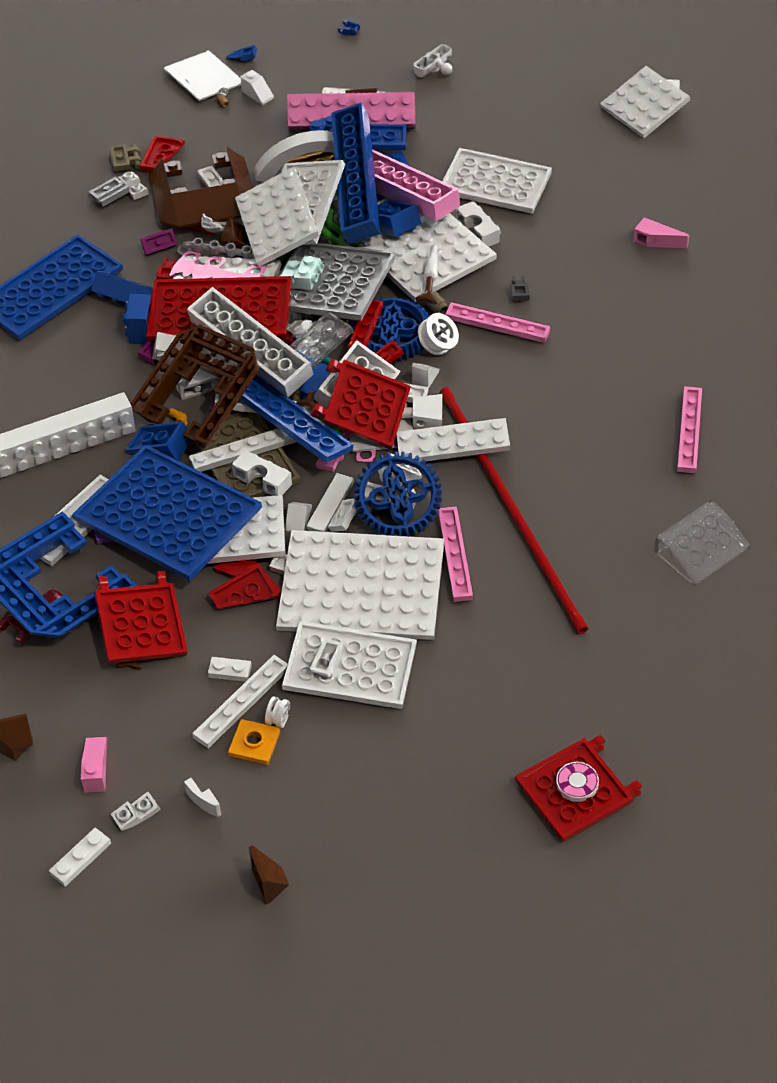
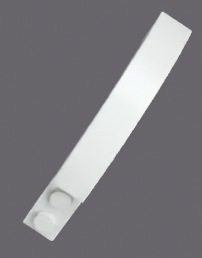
M303 132L278 142L266 151L253 169L255 180L265 182L273 178L285 163L298 156L321 151L334 153L333 132Z

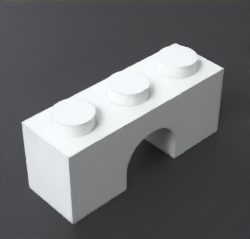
M472 201L457 208L456 219L467 229L474 227V235L488 247L499 243L501 234L499 226L493 223L480 206Z
M246 450L232 463L233 477L247 484L254 478L263 477V490L272 496L283 495L292 485L291 472Z

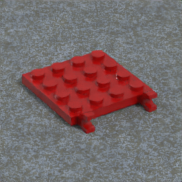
M331 358L325 371L330 373L337 372L338 376L328 407L324 408L316 403L311 416L324 418L322 422L324 424L391 450L411 386L345 359L342 363H339Z
M157 571V577H155L156 585L109 589L107 576L99 577V583H97L98 590H95L94 595L108 664L187 655L188 650L173 583H167L165 571Z
M601 734L589 742L583 738L515 776L517 784L562 842L633 803L634 797L641 795L639 789L642 788V785L638 780L624 787L597 752L605 748L603 746L605 739ZM582 762L590 765L596 771L599 777V785L593 797L587 798L583 802H573L561 795V792L556 787L557 774L566 764Z

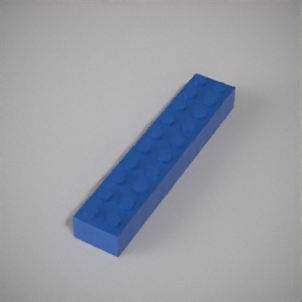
M362 102L331 113L335 160H343L345 163L337 190L341 232L348 244L380 234L369 115Z

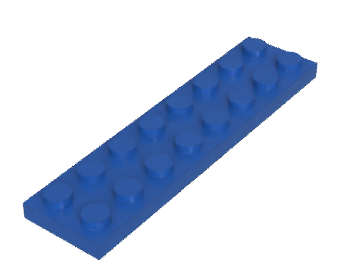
M255 375L239 399L325 463L353 450L354 444L322 423L319 419L312 417L309 412L257 375Z

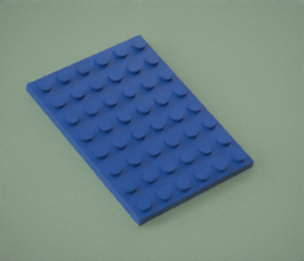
M145 445L86 500L72 516L77 522L191 581L260 511L262 502Z

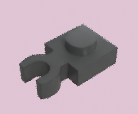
M521 275V280H516L515 276H512V301L530 300L528 283L525 284L524 275Z

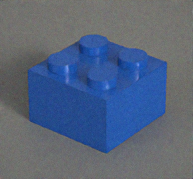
M130 294L129 301H126V313L123 314V324H126L125 336H128L129 344H146L148 342L146 335L151 295Z

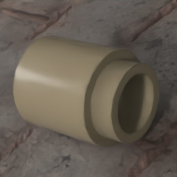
M431 292L437 304L424 301L425 305L434 314L441 313L445 315L449 308L447 301L437 292Z

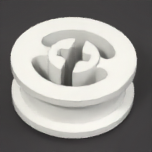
M432 314L418 327V337L422 346L434 355L445 354L458 342V329L455 323L444 314ZM441 331L442 334L436 338L434 335Z

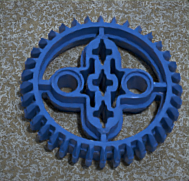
M389 296L387 299H383L381 297L378 301H383V308L380 313L383 315L379 316L371 340H379V344L370 341L367 348L376 353L394 340L404 352L398 359L400 361L403 358L408 360L409 356L414 357L415 354L420 353V350H424L418 337V327L424 320L428 319V312H425V309L421 308L420 304L416 305L415 301L410 302L409 299L403 300L402 297L400 299H396V297L389 298ZM403 314L411 318H403ZM351 320V337L358 320Z
M395 451L394 456H390L389 452L386 458L382 454L379 455V461L373 458L374 464L372 465L368 462L367 467L369 469L362 468L363 474H358L360 480L355 481V485L358 487L353 489L357 493L353 495V498L358 500L354 502V505L359 507L356 511L357 514H361L360 519L365 520L364 524L366 526L371 524L370 530L372 531L377 527V534L384 531L383 535L391 533V536H395V534L402 536L405 533L407 537H409V532L411 531L413 535H416V529L422 532V525L429 527L428 521H434L432 515H438V511L435 509H440L441 505L439 502H442L440 495L443 492L439 489L442 485L438 482L439 476H434L436 471L430 470V464L424 466L426 460L423 459L419 462L418 455L412 459L411 452L408 454V457L405 456L404 451L401 453V456H398L397 451ZM394 464L409 465L418 469L426 477L429 484H425L419 479L406 481L403 470ZM388 466L382 475L384 486L373 489L369 493L368 498H365V489L369 479L379 469ZM392 472L395 474L396 482L391 477ZM418 487L421 489V492L415 494L412 492V489ZM396 490H398L400 494V500H398V497L395 494ZM431 491L430 504L424 515L417 521L408 524L413 517L412 503L423 500L427 493ZM377 496L384 497L382 502H376L374 499ZM370 505L376 510L390 509L392 519L402 526H391L380 522L370 513L367 506ZM400 507L405 512L404 518L400 513Z

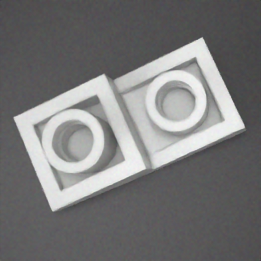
M126 172L118 177L125 186L129 187L130 192L128 194L133 200L149 195L147 188L140 183L139 177L134 172Z
M147 792L132 804L127 801L111 813V816L123 831L145 821L161 809L152 795Z

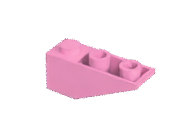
M644 217L634 230L633 242L646 247L687 249L689 234Z

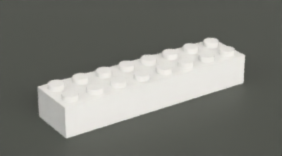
M210 288L187 308L190 320L196 326L202 325L253 347L256 352L259 370L257 374L285 396L289 397L313 376L311 363L215 288Z
M123 392L0 434V478L136 432L132 406L125 393Z

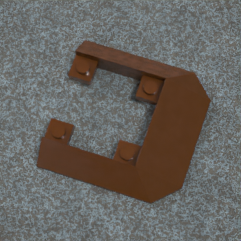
M228 147L225 153L213 154L214 168L230 166L233 179L219 181L217 186L187 191L186 187L170 190L167 177L183 175L180 160L164 163L162 158L149 174L160 223L177 229L197 226L202 223L203 213H205V216L210 217L212 222L225 221L229 218H241L235 197L253 188L245 158Z
M199 325L176 335L130 404L132 411L148 422L162 424L170 413V410L163 405L181 378L191 381L198 369L221 378L214 388L215 393L221 397L204 423L201 424L193 420L184 433L186 439L205 448L210 445L259 370L256 352L253 347Z

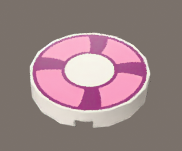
M572 762L563 766L557 774L556 787L561 792V795L570 801H586L587 798L593 797L598 790L599 777L596 771L588 764Z

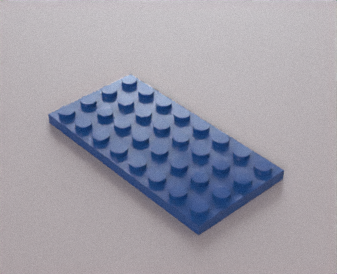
M77 234L0 285V326L18 340H21L90 293L97 271L116 275L123 270V265Z

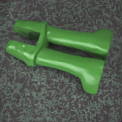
M330 208L320 235L331 241L334 245L349 246L345 242L346 239L341 232V226L334 220V210ZM325 225L332 229L334 232H336L340 237L338 238L336 235L330 232L325 227ZM359 241L352 243L350 245L352 247H357L359 245Z

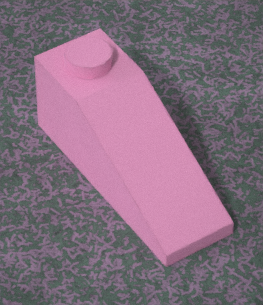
M107 737L86 738L81 763V782L84 793L105 792Z

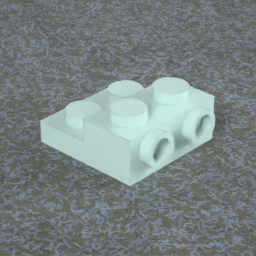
M304 256L302 261L289 260L281 276H291V288L312 290L314 284L318 281L319 274L323 272V262H321V258Z

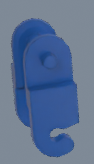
M344 20L343 25L345 27H343L342 31L341 27H339L338 32L347 36H355L361 26L351 20H348L346 24V20Z

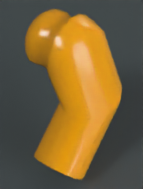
M174 408L170 409L169 417L176 419V422L183 421L186 426L188 425L185 413Z

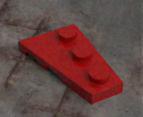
M154 135L140 164V171L151 172L162 158L164 163L168 162L185 145V139Z
M260 563L208 592L218 610L279 598L278 593Z

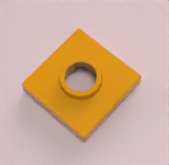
M241 719L229 748L228 756L268 765L281 732L280 728ZM250 735L261 738L257 744H250L247 740Z

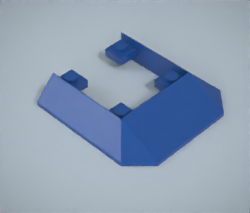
M63 511L0 548V603L30 635L59 638L98 613L94 593L76 604L66 594L49 604L28 582L40 574L41 569L34 562L60 545L72 554L87 543V540L74 528L75 523ZM112 565L96 574L98 582L99 577L107 576L109 589L137 586L125 573L121 575Z

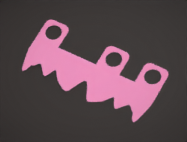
M187 251L173 266L169 276L182 272L183 277L192 274L193 279L209 277H260L266 268L252 265L244 274L219 269L225 262V258L212 256L204 265H200L194 262L201 254ZM188 254L196 255L192 260L185 259V256ZM219 259L221 262L218 265H211L210 261ZM253 268H260L261 272L258 274H252L250 273V270Z

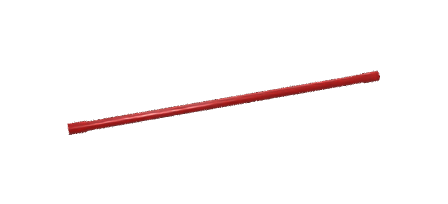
M448 387L441 389L440 394H442L444 402L451 410L458 424L468 423L456 403L451 390ZM478 454L479 461L567 611L578 634L586 633L589 629L586 622L574 606L487 454Z

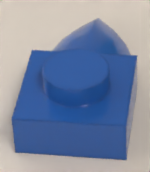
M254 44L232 52L227 58L250 61L256 57L258 49Z

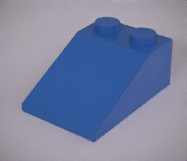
M387 200L378 204L380 230L386 235L400 237L403 235V232L416 229V226L422 224L416 204Z
M183 421L141 426L126 447L125 452L135 455L141 448L147 445L179 461L184 451L189 447L191 440L186 439L184 436L187 427Z

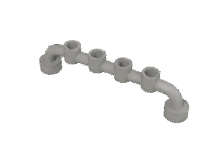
M202 238L186 241L178 248L180 258L185 252L191 251V248H194L197 252L203 250L211 251L214 255L225 253L229 257L238 255L243 256L244 259L255 258L249 245L243 246L242 249H237L234 243L220 246L217 240H213L206 244L203 243Z

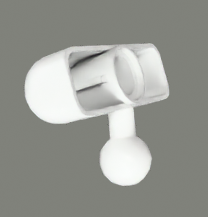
M440 45L431 52H428L414 63L415 74L422 78L430 72H437L439 69H441L444 75L451 74L452 66L445 62L451 58L452 49L446 45Z

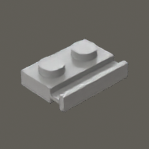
M114 177L89 191L92 199L99 204L101 203L102 207L129 193L130 190L121 180Z

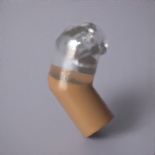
M225 87L219 89L217 101L224 108L229 106V101L225 97L229 96L227 93L230 94L229 89Z

